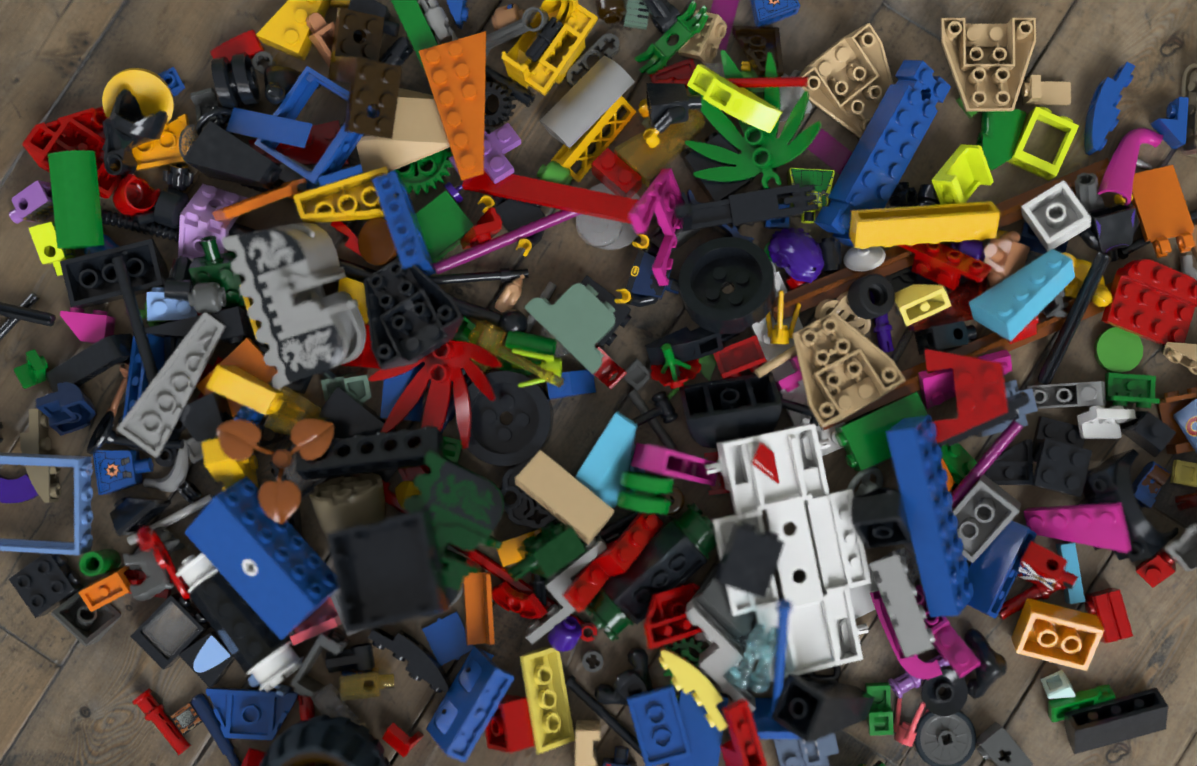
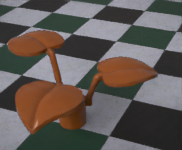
M316 419L299 421L291 431V440L296 445L291 451L279 449L274 452L256 445L261 439V431L255 424L245 420L225 422L217 428V434L223 453L230 459L237 461L245 460L252 455L253 448L272 456L273 464L280 468L276 482H265L261 486L259 503L269 518L279 524H283L297 510L301 501V492L295 483L291 481L281 482L285 468L293 464L294 454L298 450L300 455L306 460H313L322 456L333 439L334 424Z

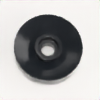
M941 669V675L924 680L921 688V698L925 703V707L931 713L941 717H948L958 713L964 707L968 697V687L964 678H960L954 670ZM944 687V692L939 694V689Z

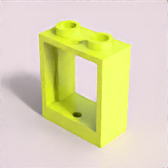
M1036 106L1028 113L1014 154L1007 162L1050 181L1057 176L1079 125L1073 123V120L1068 117H1059L1052 114V111L1046 107ZM1036 120L1066 132L1052 164L1023 151Z

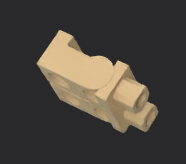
M577 720L574 766H598L597 752L593 746V741L600 740V720Z

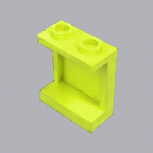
M961 144L931 180L941 205L966 203L979 185H992L994 182L982 147L980 145Z

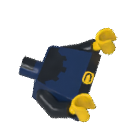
M637 233V236L641 238L640 244L632 242V245L642 248V250H638L626 288L616 290V292L622 294V299H614L616 303L644 307L662 300L665 290L678 294L679 280L669 277L671 270H667L666 277L669 279V284L659 286L652 267L660 248L649 241L647 235Z

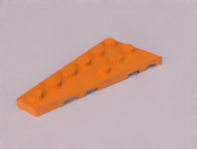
M486 31L419 51L461 181L484 174Z

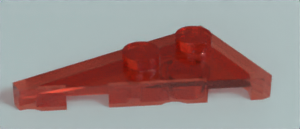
M987 276L982 282L969 279L947 295L951 307L909 325V328L916 331L938 325L973 320L969 302L986 292Z

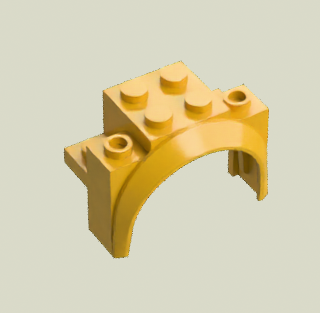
M578 0L543 1L540 9L547 12L549 21L554 17L557 19L556 22L560 21L564 26L536 62L531 61L525 55L537 38L536 32L528 31L522 34L507 54L503 51L502 60L510 78L525 88H528V86L532 87L544 96H546L555 82L559 85L561 84L568 70L574 65L585 49V38L598 21V17L579 5ZM540 12L536 13L530 23L534 29L541 24L542 17Z

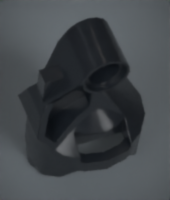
M123 89L121 93H118L110 116L103 121V132L106 139L102 150L104 151L105 169L110 175L133 174L136 171L137 162L133 157L132 149L143 143L160 139L168 119L167 112L160 110L155 114L152 113L145 116L136 98L129 90Z

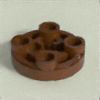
M372 218L363 225L359 233L358 247L364 260L372 265L381 266L392 262L397 257L398 252L386 219Z

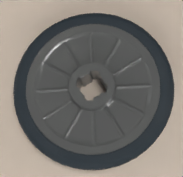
M928 711L919 720L915 730L917 735L914 742L918 754L930 766H962L971 758L976 747V731L971 720L963 712L959 711L952 716L941 717ZM948 735L949 740L943 742L941 737Z

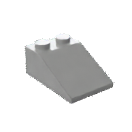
M984 474L953 509V515H956L958 520V537L963 541L962 554L972 563L1017 515L1021 506L1018 500Z

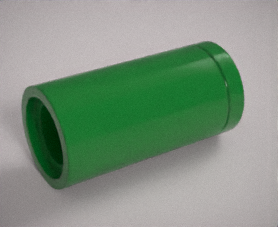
M509 331L505 343V352L512 353V349H519L544 355H554L557 340L522 331Z
M113 549L88 552L81 557L79 567L82 573L87 576L109 573L120 566L121 557Z

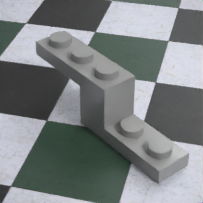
M598 536L596 539L594 538L589 545L585 542L583 546L586 551L545 579V587L559 604L551 605L547 609L546 615L541 619H534L527 625L526 638L531 644H534L554 628L556 624H559L575 611L562 594L574 581L573 575L607 549L606 542L601 536Z
M693 598L687 603L686 616L693 625H698L703 630L705 637L710 642H714L699 655L700 671L706 677L710 676L715 681L717 688L732 698L733 703L741 698L748 700L752 713L756 709L755 697L729 672L733 666L744 658L743 646Z

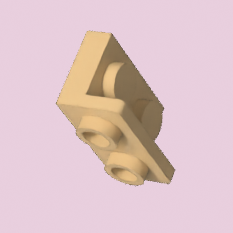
M695 10L693 17L699 12L698 10ZM706 12L709 17L701 32L693 35L677 52L681 56L701 60L705 66H710L716 57L720 42L726 34L727 24L719 14Z

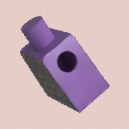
M37 180L12 197L15 209L9 212V216L16 224L23 220L42 222L54 216L51 183Z

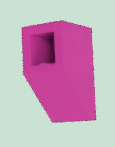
M70 308L69 312L60 311L62 319L82 342L94 344L105 337L114 335L116 318L107 316L108 312L93 310V314L84 313L85 309Z

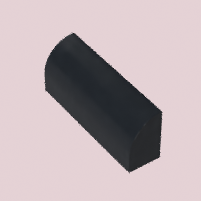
M1156 687L1065 712L1064 724L1068 741L1074 754L1165 730L1168 705Z

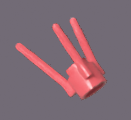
M897 697L893 731L896 733L894 739L901 744L912 747L917 735L915 731L916 725L921 717L925 703L922 702L911 724L903 721L902 725H900L902 698L899 699Z

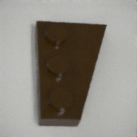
M733 25L732 34L758 78L765 77L768 52H771L773 55L778 77L783 76L784 69L779 27Z

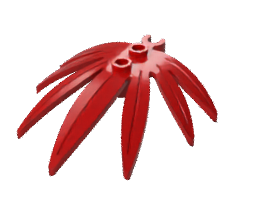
M452 339L414 364L378 370L368 378L369 381H380L399 376L425 362L423 368L416 374L399 397L381 432L389 433L405 419L420 400L430 379L431 384L426 399L422 427H437L441 432L449 407L451 384L453 381L454 403L462 448H467L471 430V404L462 368H464L476 387L489 400L494 401L495 394L487 376L471 358L489 367H501V361L484 347Z

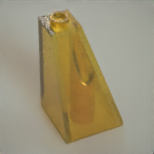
M689 109L688 121L671 124L662 134L659 133L657 136L660 138V142L656 147L650 148L643 138L645 132L643 131L618 145L614 149V153L642 177V183L649 188L661 170L668 168L687 147L685 141H692L704 128L706 122L703 119L705 117L697 109Z

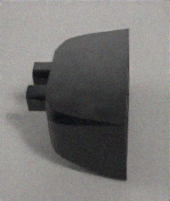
M771 372L761 378H758L756 374L685 385L679 388L690 435L694 442L703 447L717 448V442L770 433L774 431L778 424L782 403L773 373Z

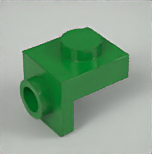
M35 349L25 352L26 364L14 368V373L24 389L47 380L45 374L48 364L44 356H39Z

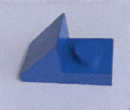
M1178 97L1170 102L1166 111V116L1169 119L1159 118L1151 123L1155 131L1163 135V140L1171 149H1177L1186 144L1189 97Z

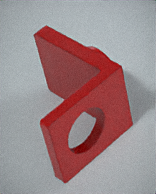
M597 345L596 348L604 357L602 358L601 368L594 375L611 390L627 372L618 366ZM615 373H618V375L616 376V378L613 379L612 381H610V378H611Z

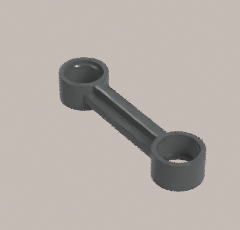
M530 7L524 12L522 19L486 35V57L490 49L528 31L542 32L549 23L547 12L537 7ZM534 12H540L542 17L541 24L534 29L530 25V17Z

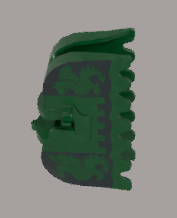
M429 451L425 456V462L431 468V474L424 473L415 478L414 484L421 491V495H413L406 498L404 508L410 514L419 511L431 512L450 607L459 594L465 577H468L470 573H479L482 567L475 561L447 549V547L451 543L461 549L471 551L480 543L488 547L500 549L502 542L490 534L497 526L503 514L504 499L501 490L491 480L453 462L445 456L441 458L434 452ZM436 613V614H432V615H428V616H423V617H433V616H436V615H438V614H440V613Z

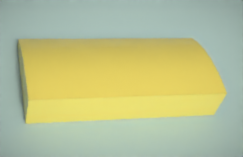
M545 646L520 656L537 754L575 741L560 651L555 650L552 646Z

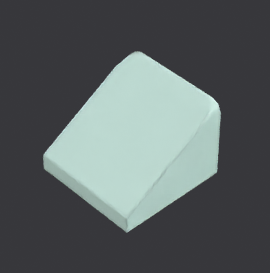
M1063 670L1040 679L1049 699L1076 696Z

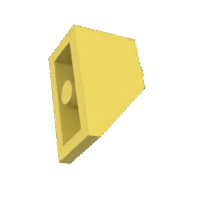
M913 284L895 292L894 302L906 326L951 307L943 285Z

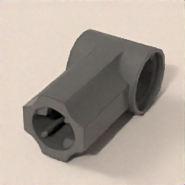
M1093 173L1079 174L1075 181L1076 197L1087 212L1104 208L1103 199L1097 194V176Z

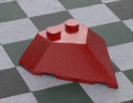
M103 106L63 116L52 122L37 124L22 143L37 165L50 173L49 153L72 150L95 151L99 195L102 198L109 199L121 181V175H110L104 165V151L102 148L106 138L103 132V121L107 117Z

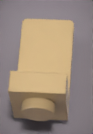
M1031 75L1022 84L1023 105L1068 106L1071 104V83L1041 81V75Z

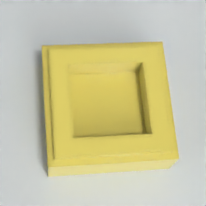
M1174 460L1170 483L1197 487V463Z

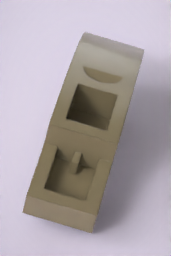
M29 409V432L20 433L22 453L49 455V450L51 449V440L48 437L49 419L39 409ZM25 465L30 481L43 502H59L61 485L58 483V474L61 471V467Z

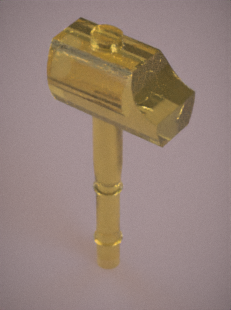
M478 321L475 329L470 332L468 336L470 343L484 347L496 357L499 356L525 369V371L528 370L546 380L547 383L550 382L559 388L563 385L564 379L536 365L520 354L512 353L511 349L502 345L507 332L488 321ZM471 358L485 375L491 372L492 367L480 364Z

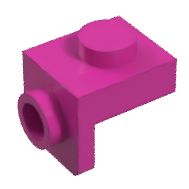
M797 356L789 359L795 372L776 382L779 391L786 389L788 393L800 386L798 382L802 380Z

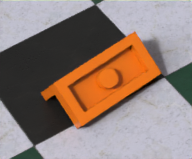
M123 565L92 581L78 592L90 612L131 591V584L124 574L130 568L129 566Z

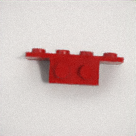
M917 243L912 246L906 244L897 245L915 253L912 272L951 290H955L959 285L961 274L975 281L982 282L991 271V265L941 243Z

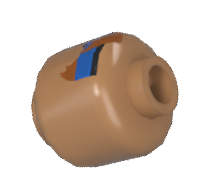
M515 3L498 7L492 16L494 30L497 31L522 19L525 10H520L519 6Z

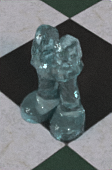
M761 623L756 624L749 634V639L746 641L747 647L740 667L733 666L726 673V679L731 684L744 690L750 685L751 689L755 692H765L769 689L771 681L768 672L772 657L776 655L778 627L771 626L766 638H764L765 625ZM760 653L761 657L757 669L752 672L757 654Z

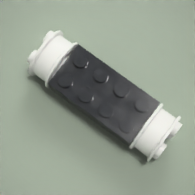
M200 553L197 557L193 554L182 562V565L177 569L176 576H182L189 586L188 593H191L190 598L243 671L247 672L248 675L253 674L261 685L260 691L263 689L266 692L270 691L284 680L282 675L287 678L303 665L302 660L304 657L299 658L293 650L290 637L287 635L284 639L280 640L203 553Z

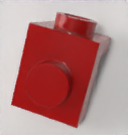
M1161 548L1153 557L1146 559L1138 565L1136 572L1154 588L1176 572V562L1166 550L1164 551Z

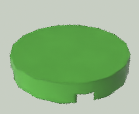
M1118 327L1103 331L1094 344L1096 361L1103 369L1112 373L1131 371L1139 364L1143 357V345L1140 337Z

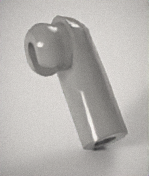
M1192 255L1180 256L1181 273L1191 276L1197 281V269L1193 267Z

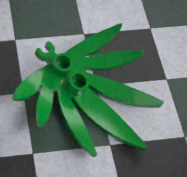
M721 50L725 78H744L725 50ZM768 52L765 77H778L773 55L771 52ZM688 87V90L691 95L700 94L692 88ZM765 87L764 100L779 110L781 108L780 87ZM805 90L789 115L779 138H777L780 118L771 133L738 119L744 132L743 137L730 119L719 108L704 100V96L701 95L702 107L700 110L717 131L738 148L741 153L737 154L728 149L702 142L687 140L685 144L707 158L729 165H737L736 167L725 166L700 170L693 173L695 177L716 182H735L763 173L762 185L765 189H770L768 181L771 178H775L776 183L781 185V178L774 172L773 168L782 166L803 153L817 136L822 123L817 121L791 142L806 112L809 93Z

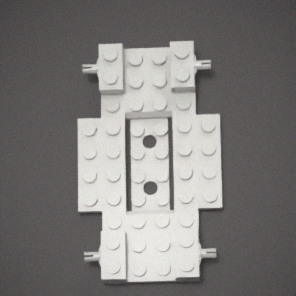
M814 423L786 427L784 430L747 438L717 442L718 463L705 465V469H710L705 470L707 475L717 472L722 474L725 488L731 492L735 512L734 515L712 519L720 561L734 523L741 525L742 522H747L755 525L756 531L765 532L762 510L766 511V521L769 525V530L779 534L778 538L785 542L776 566L783 599L792 603V611L789 612L784 678H787L789 674L801 675L862 660L863 656L858 635L869 632L866 629L868 628L866 623L856 626L849 592L850 588L871 584L864 545L852 525L853 490L845 489L829 493L821 449L831 448V444H825L830 443L829 438L818 440ZM760 443H763L774 452L779 484L751 463ZM787 522H793L795 525V532L790 536L785 535L783 532V526ZM798 569H802L805 573V579L801 583H796L793 580V573ZM774 574L765 599L725 585L731 615L735 616L755 611L758 628L754 629L757 646L756 650L744 652V660L749 662L759 659L764 676L772 682L774 681L779 619L777 603L780 601Z

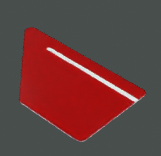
M760 443L751 463L779 484L774 452L763 443Z

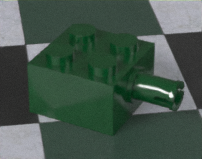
M216 236L202 238L200 241L205 256L194 258L189 267L193 286L197 283L217 282L220 287H224L226 292V306H223L222 309L245 305L239 289V285L245 282V276L243 274H236L231 268L232 261L237 258V253L220 254Z
M550 522L542 527V532L537 536H530L522 542L523 545L517 549L523 559L507 569L508 574L511 573L510 577L513 581L517 582L530 571L536 575L549 578L584 553L586 549L572 526Z

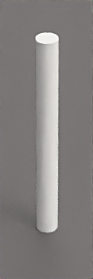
M209 494L149 527L152 529L157 527L166 528L206 507L214 497L212 494ZM137 533L127 537L129 545L132 546L138 543Z

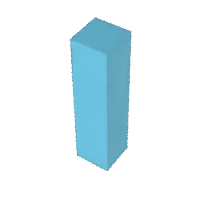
M1073 542L1056 544L1057 555L1068 561L1065 570L1078 576L1073 589L1067 587L1063 590L1065 603L1085 602L1076 545Z

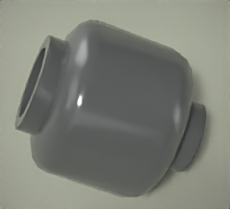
M217 282L197 283L194 285L193 291L188 294L189 305L194 306L199 314L204 312L218 313L223 306H226L225 289L220 287Z

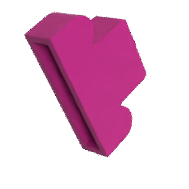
M636 443L631 463L633 467L715 486L718 472L707 475L705 471L710 470L705 469V465L717 462L665 448Z

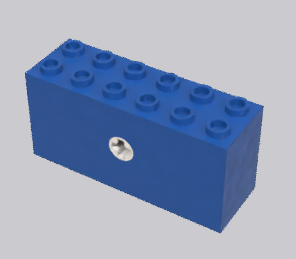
M246 476L217 494L184 533L282 640L306 621L339 588L336 574L287 520L285 523L279 524L265 514L259 503L260 490Z

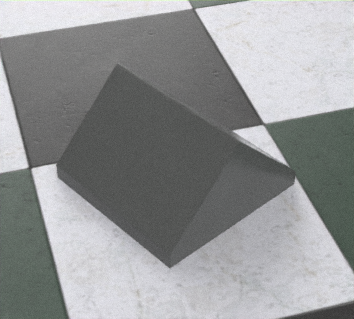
M78 592L51 612V615L85 647L99 642L122 616L109 603L90 612Z

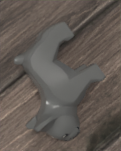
M165 527L153 529L163 542L169 555L174 551L185 548V545L180 543V539H176ZM152 546L148 551L140 549L135 554H123L124 564L129 566L130 570L142 569L147 576L141 585L135 584L130 586L132 597L137 601L151 599L163 590L174 587V584L170 582V576L166 568L162 569L157 563Z

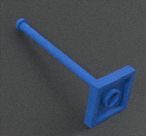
M780 600L777 603L779 619L772 698H755L756 709L752 712L759 739H801L771 718L783 690L789 612L792 611V603L790 601Z

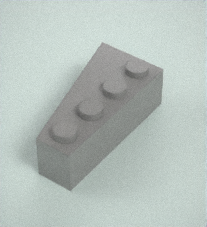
M897 554L871 563V571L904 657L906 658L932 649V643L936 641L931 628L926 629L923 619H926V615L922 605H917L914 596H917V591L913 582H909L906 573L909 571L904 559L900 560Z

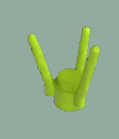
M519 349L511 350L515 354L546 360L542 361L541 364H512L511 367L513 369H541L542 375H546L518 384V387L555 381V377L562 376L561 358Z

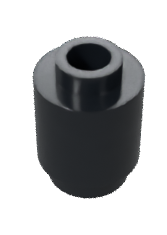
M836 238L821 239L822 242L818 243L824 260V267L821 272L839 271L840 265H842L841 242L836 241Z

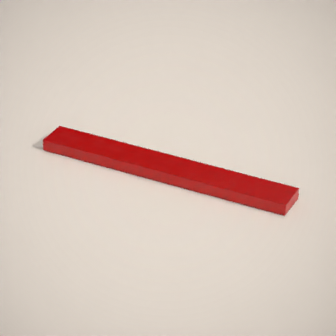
M485 170L484 174L465 179L462 184L464 190L632 224L629 213L639 201L637 199L511 174L497 184H494Z

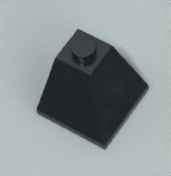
M124 497L115 503V509L110 512L115 532L118 536L137 533L141 527L147 525L167 508L171 502L166 499Z

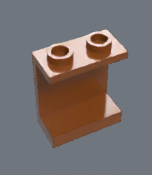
M1197 387L1188 388L1187 393L1179 395V391L1163 393L1164 398H1159L1160 404H1157L1159 418L1176 432L1166 445L1167 454L1195 451L1173 416L1197 399Z

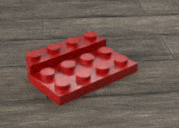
M1149 259L1133 260L1123 268H1119L1110 290L1112 302L1105 306L1101 321L1162 346H1165L1167 342L1185 343L1194 310L1197 307V281L1191 276Z

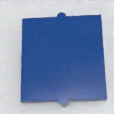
M457 611L444 618L439 617L436 622L422 628L440 666L453 659L459 660L461 655L471 651L474 645L466 644L465 626Z

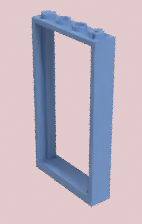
M0 452V464L74 467V542L0 538V551L81 555L91 551L93 536L91 535V523L93 521V512L91 511V499L93 497V489L91 487V475L93 473L91 456Z

